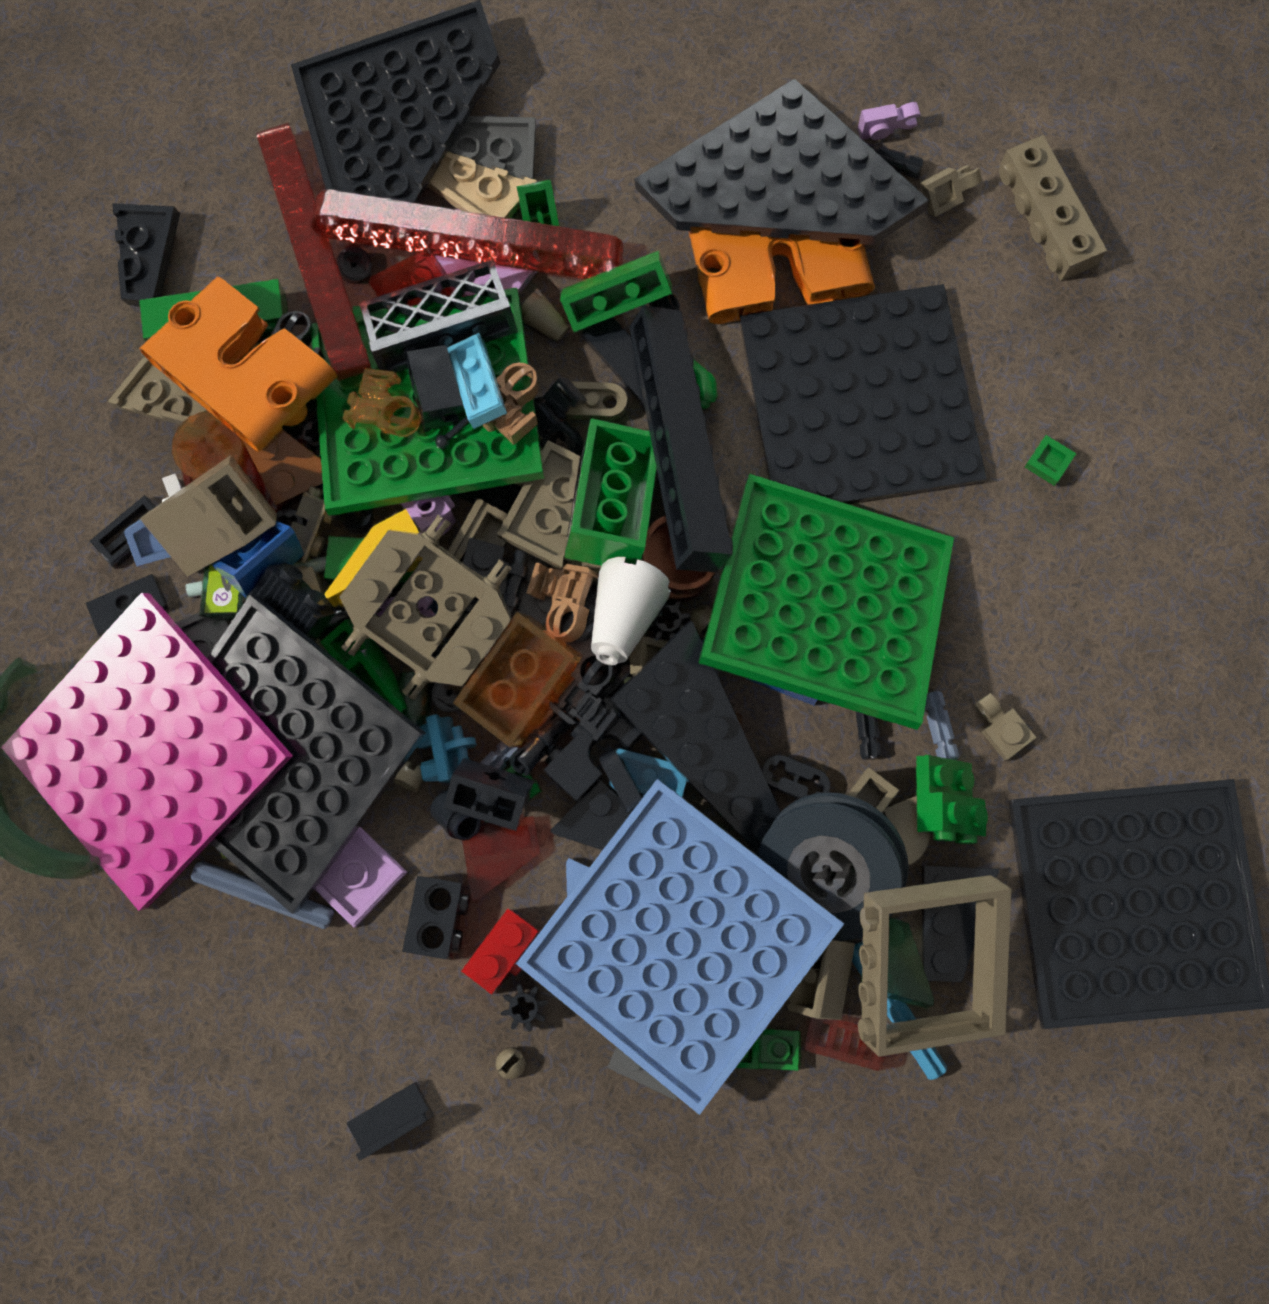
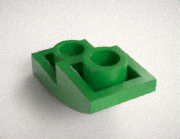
M764 1029L736 1068L801 1070V1031Z

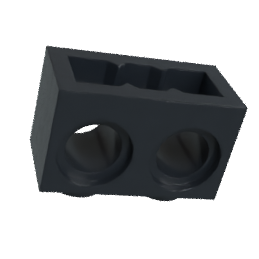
M417 876L402 952L452 960L453 953L459 954L463 940V931L458 930L460 915H467L471 896L470 893L465 892V884ZM446 889L451 894V904L447 909L439 911L433 904V898L439 890ZM437 926L444 933V941L441 946L433 949L426 942V934L429 929Z

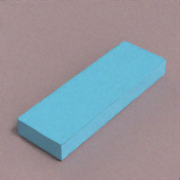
M479 333L448 347V353L466 415L473 429L507 414L481 335Z

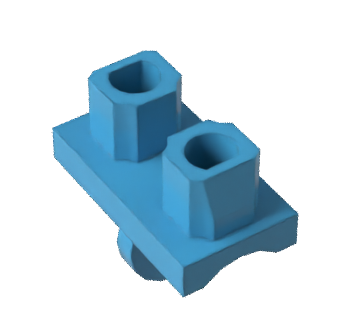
M435 714L426 717L427 723L420 726L426 732V735L418 744V748L426 749L432 747L434 759L421 763L422 779L427 782L450 783L452 774L462 759H469L467 750L476 747L477 743L474 737L464 738L462 726L454 727L452 717H439V715Z

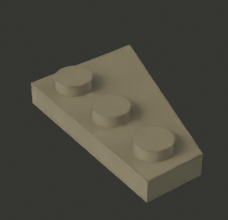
M145 356L108 400V403L115 408L198 430H203L213 417L211 413L152 365Z
M547 441L541 452L545 478L524 483L497 536L499 539L562 570L580 466V456Z

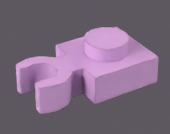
M911 102L897 109L895 104L862 110L857 128L860 138L862 140L868 138L881 140L889 134H893L896 128L911 129L916 127V117H920L917 102Z

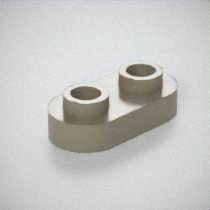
M572 382L587 401L578 407H570L569 411L565 413L568 419L591 420L592 418L601 421H614L622 417L626 412L627 395L621 386L615 383ZM607 400L616 402V406L610 409L606 408L603 404Z

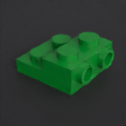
M932 755L916 756L917 832L933 834V841H955V844H978V837H986L988 813L985 799L972 796V788L974 786L972 763Z

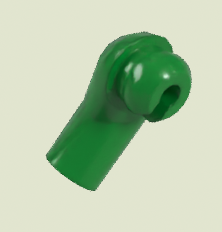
M694 360L693 368L696 383L700 387L701 406L705 410L710 407L711 402L715 403L718 397L717 382L714 375Z

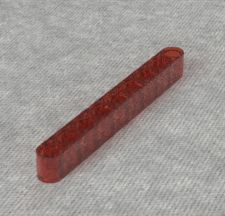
M287 122L256 132L332 369L337 375V380L341 381L370 371L372 366L291 127Z
M324 190L317 195L311 220L312 230L319 236L327 239L480 263L493 259L494 264L499 266L588 279L623 265L624 244L621 239L613 235L337 190Z

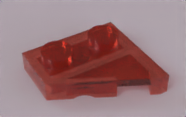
M427 247L372 276L369 284L379 297L446 275L447 273L430 247ZM445 288L439 294L450 297L456 288ZM418 297L411 299L406 305H419L423 299Z

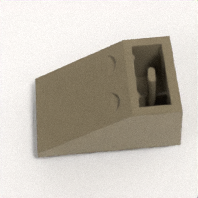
M230 455L140 517V520L185 575L189 576L243 547L274 526L277 513L233 456Z

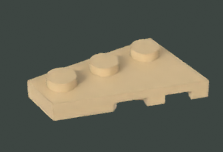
M447 152L427 187L488 230L497 234L520 208L516 186L536 183L537 180L528 177L520 179L509 175L506 170L497 167L493 170L476 164L473 159Z

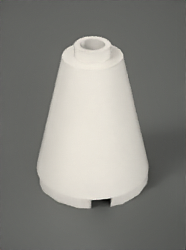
M615 557L608 559L601 566L598 578L591 650L596 655V658L604 664L616 665L627 660L669 598L671 589H668L670 583L668 577L658 568L645 561L637 560L636 565L624 563L626 557Z

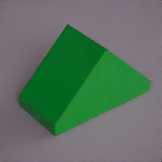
M551 180L516 186L530 256L564 249Z

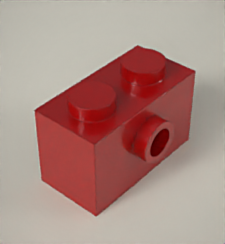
M508 908L461 972L491 995L496 994L510 974L516 977L522 971V968L516 963L541 931Z

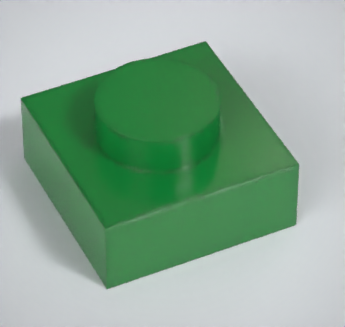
M1045 435L1024 468L1055 486L1076 453Z

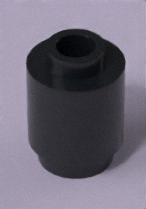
M448 790L438 794L430 808L433 819L454 839L465 841L473 838L480 830L481 820L445 809L444 804Z

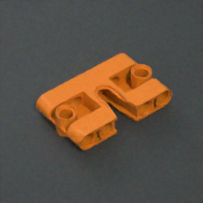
M691 227V231H688L698 271V283L702 289L709 322L712 324L740 321V315L744 316L745 314L773 310L776 272L773 257L776 255H783L789 260L793 278L807 305L862 297L870 294L875 289L865 246L860 244V239L839 238V242L810 240L809 235L789 234V239L761 237V232L740 230V235L711 233V228ZM848 242L853 244L854 246L847 247L844 246L842 243ZM717 268L720 271L716 273L708 272L707 269Z
M217 276L191 301H181L173 305L169 310V321L147 340L139 350L160 372L259 453L283 430V425L294 426L301 423L307 416L308 409L306 403L310 399L314 400L337 378V375L322 357L285 328L251 350L268 324L258 316L257 313L260 309L254 303Z

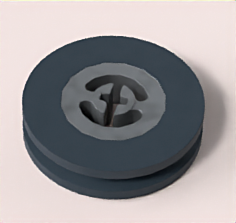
M840 793L812 794L788 805L771 825L761 842L758 852L760 859L844 923L833 938L839 941L863 937L860 911L864 908V893L902 888L906 886L908 879V855L904 842L895 826L883 813L869 803ZM815 851L819 853V856L813 867H811L809 853ZM852 866H854L857 879L853 882H848L846 877Z

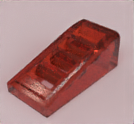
M811 1017L804 1046L805 1051L876 1071H882L885 1056L878 1057L874 1052L872 1053L871 1060L864 1058L867 1045L861 1038H859L856 1055L849 1054L853 1033H859L858 1024L845 1020L816 1019ZM823 1023L830 1025L825 1047L818 1046ZM838 1027L845 1029L840 1051L833 1050Z

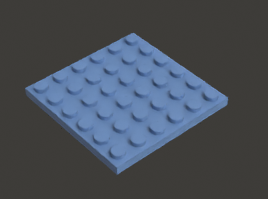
M657 779L516 964L700 1115L844 923Z

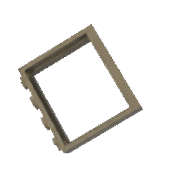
M989 875L864 893V908L860 911L863 945L859 950L860 962L863 966L862 982L859 984L862 1019L858 1022V1032L861 1040L878 1057L1005 1035L1011 888ZM976 901L972 1010L887 1024L889 914Z

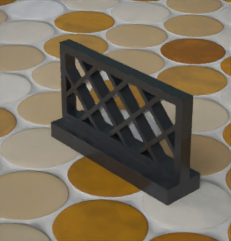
M493 259L359 303L370 340L371 352L382 376L407 369L408 351L446 345L448 348L478 333L481 335L484 343L518 332L509 301L505 295ZM491 275L484 286L473 283L478 277ZM445 288H456L450 297L439 294ZM466 291L477 294L471 303L460 300ZM417 297L423 299L416 308L406 305L411 299ZM487 297L495 299V301L483 304ZM433 302L443 305L437 314L427 312V309ZM384 308L389 310L383 319L371 316L370 314ZM453 308L462 311L453 315H449ZM399 313L410 316L403 325L393 323ZM420 319L428 322L414 327ZM386 330L395 333L381 338Z

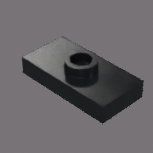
M150 574L86 602L97 634L102 637L141 593H150L164 610L168 609V604L157 577Z

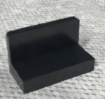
M417 1082L410 1084L347 1122L361 1150L356 1154L359 1161L434 1116Z

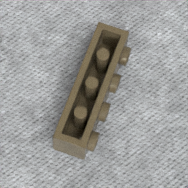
M1039 136L1006 150L999 167L1000 178L1004 185L1010 186L1015 196L1014 200L1017 210L1020 214H1025L1030 223L1032 238L1043 247L1049 269L1052 272H1056L1060 281H1063L1098 266L1107 249L1045 136Z

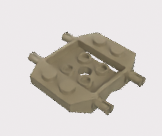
M439 514L427 531L423 533L388 530L340 596L354 625V631L341 648L346 652L356 640L348 654L355 656L366 639L371 638L415 670V675L402 690L407 696L416 684L417 687L409 696L413 700H416V697L425 685L430 682L463 686L512 619L499 590V585L512 568L506 565L499 576H497V573L505 564L499 559L489 575L483 578L477 572L458 561L439 545L440 542L438 540L449 525H451L448 520H444L436 531L444 519ZM418 555L423 558L381 617L376 614ZM430 596L437 601L438 611L436 615L427 617L419 612L418 602L422 597ZM474 597L478 598L479 601L437 658L434 657L432 654Z

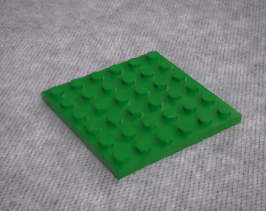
M517 287L505 289L504 292L509 301L518 332L485 343L496 378L511 364L520 362L529 365ZM476 295L465 296L460 300L471 303ZM487 297L483 304L495 301V299ZM433 302L427 309V312L437 314L443 305ZM453 308L449 315H453L462 311ZM389 310L370 314L371 316L383 319ZM399 313L393 323L403 325L410 316ZM363 315L312 324L313 351L316 347L321 348L325 361L337 375V378L316 397L324 505L329 516L545 478L537 425L513 445L495 426V431L489 432L483 425L473 429L469 423L450 440L448 448L440 449L435 444L436 438L439 435L447 434L458 423L424 432L408 375V368L385 376L381 375L371 352L370 340ZM420 319L414 327L428 322ZM386 330L381 338L395 333ZM523 376L514 385L512 390L523 391L529 388L532 384L531 378ZM534 399L522 406L520 412L525 414V416L531 412L536 415ZM464 405L463 411L454 413L458 414L460 421L467 416Z
M749 474L745 482L731 536L733 555L724 563L699 663L918 730L922 725L954 537Z

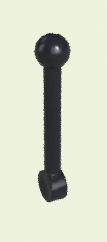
M467 416L447 434L439 435L436 438L435 444L438 448H448L450 440L469 424Z

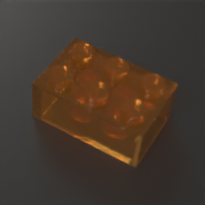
M517 612L453 703L507 746L523 747L528 740V734L533 729L538 728L550 711V701L556 702L573 679L571 674L583 655L566 642L553 636L547 631L545 626L530 615Z

